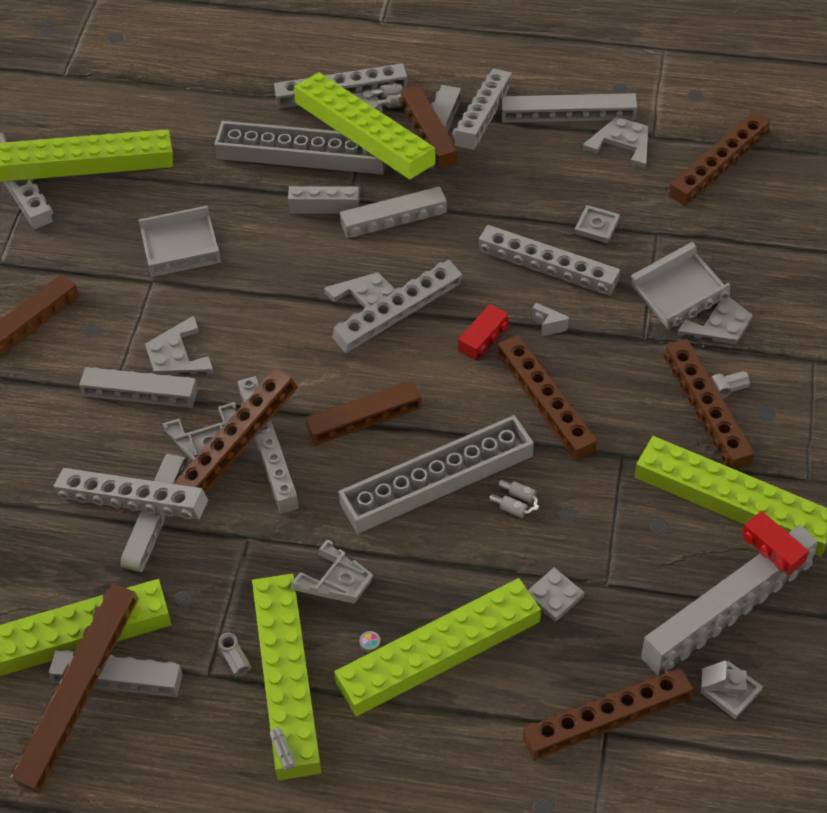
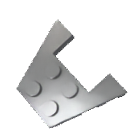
M616 117L583 144V150L597 154L603 143L635 152L631 159V165L646 168L648 126Z
M377 272L325 287L324 290L325 294L333 302L351 294L365 308L370 304L377 303L381 297H387L392 294L395 288Z
M728 296L727 299L716 303V308L704 326L685 319L678 330V335H694V338L697 339L706 337L712 338V341L737 344L751 322L753 315Z
M194 316L145 343L154 374L179 375L181 372H190V375L198 372L214 373L209 356L189 361L182 342V337L199 333Z
M235 402L218 407L223 421L221 423L184 433L180 419L163 423L164 430L193 461L215 437L216 433L223 428L230 417L236 413Z
M327 539L319 548L318 555L334 562V564L320 581L300 572L292 582L290 589L355 604L372 581L373 574L355 560L350 561L345 557L344 551L335 549L333 543Z

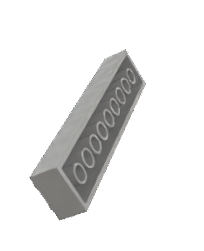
M221 121L214 143L216 158L222 160L384 174L386 163L340 132L331 130Z
M513 415L338 491L340 506L356 533L359 534L533 457L534 443L516 416Z
M801 525L797 526L789 534L809 550L807 560L802 566L788 576L784 572L779 571L768 558L763 557L761 554L757 555L645 636L641 659L658 676L672 669L679 660L684 661L694 649L702 648L706 640L718 636L725 626L733 625L740 615L748 614L755 604L763 603L770 593L779 591L785 582L794 580L800 571L809 569L813 564L812 559L816 553L815 549L818 541Z

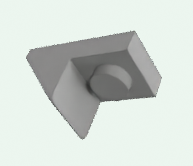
M535 303L532 308V320L542 324L541 336L567 331L568 316L538 303Z
M727 661L702 668L701 690L745 694L747 671L727 669Z

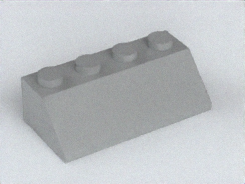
M289 186V213L340 214L342 211L359 207L361 188L360 186Z

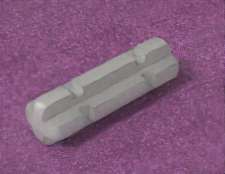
M281 728L271 730L270 736L285 770L293 768L295 761Z

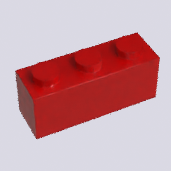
M489 304L458 338V351L477 361L481 355L483 356L487 352L488 347L497 341L498 336L507 330L509 326L508 313Z
M763 511L744 524L742 533L744 540L758 549L763 557L773 562L779 571L789 576L806 562L809 550Z

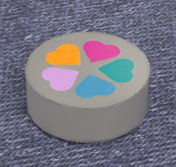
M367 631L360 636L359 643L362 651L371 653L380 648V636L376 632Z

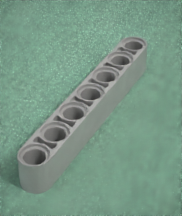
M166 454L154 481L173 484L186 470L187 458ZM140 512L122 554L121 568L138 572L144 570L166 518L165 514Z

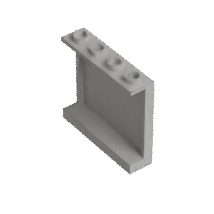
M208 206L139 219L151 277L221 263Z
M693 242L631 275L632 287L668 330L679 326L685 319L695 317L699 312L711 308L717 302L723 301L730 296V284L724 285L697 254V246Z

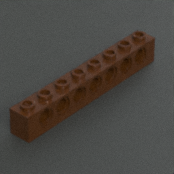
M753 111L670 184L669 197L684 206L690 201H694L699 193L704 192L708 185L714 183L732 164L737 163L742 155H746L752 146H756L761 138L768 135L770 120Z
M518 335L498 343V356L575 462L595 453L597 444L595 434L590 433L585 421L577 415L574 406H570L565 394L559 391L556 382L547 375L545 367L541 366L536 355L529 351L527 343L524 340L522 341Z
M688 339L667 344L664 360L671 366L673 376L679 380L681 390L687 394L689 404L695 408L698 420L703 422L705 432L711 436L714 448L719 450L724 465L734 470L752 465L754 451Z
M275 367L173 484L202 488L206 494L296 391L298 386L294 380Z
M682 668L670 669L656 678L649 677L643 683L631 684L617 693L610 692L604 698L599 700L592 699L583 706L569 708L560 715H551L542 722L530 723L523 728V740L534 761L688 701L692 698L693 687ZM663 687H666V688H669L670 690H669V691H665V690H663L662 688H663ZM642 695H648L651 698L647 699L642 697ZM627 702L630 703L631 706H625L622 703ZM604 710H609V711H611L612 713L606 714V713H604L603 711H604ZM583 718H590L592 721L587 722ZM569 725L572 729H565L563 726ZM550 733L552 736L545 737L543 736V734Z

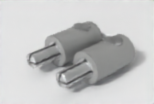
M401 84L380 86V89L371 90L372 96L380 95L382 98H386L378 100V106L387 105L388 108L401 107L399 103V97H401L400 90L402 89Z
M500 480L499 486L509 490V495L531 504L535 500V507L527 511V504L506 495L503 498L494 494L490 496V501L499 504L501 510L519 518H523L525 513H530L532 510L539 508L537 498L535 497L537 491L515 481L510 484Z

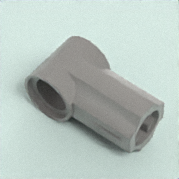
M744 371L727 376L716 374L711 377L722 399L729 396L733 391L750 386L749 376Z
M224 633L218 641L221 655L226 659L234 676L241 677L247 674L251 669V665L238 644L237 637L232 633ZM227 644H233L230 648L225 647Z

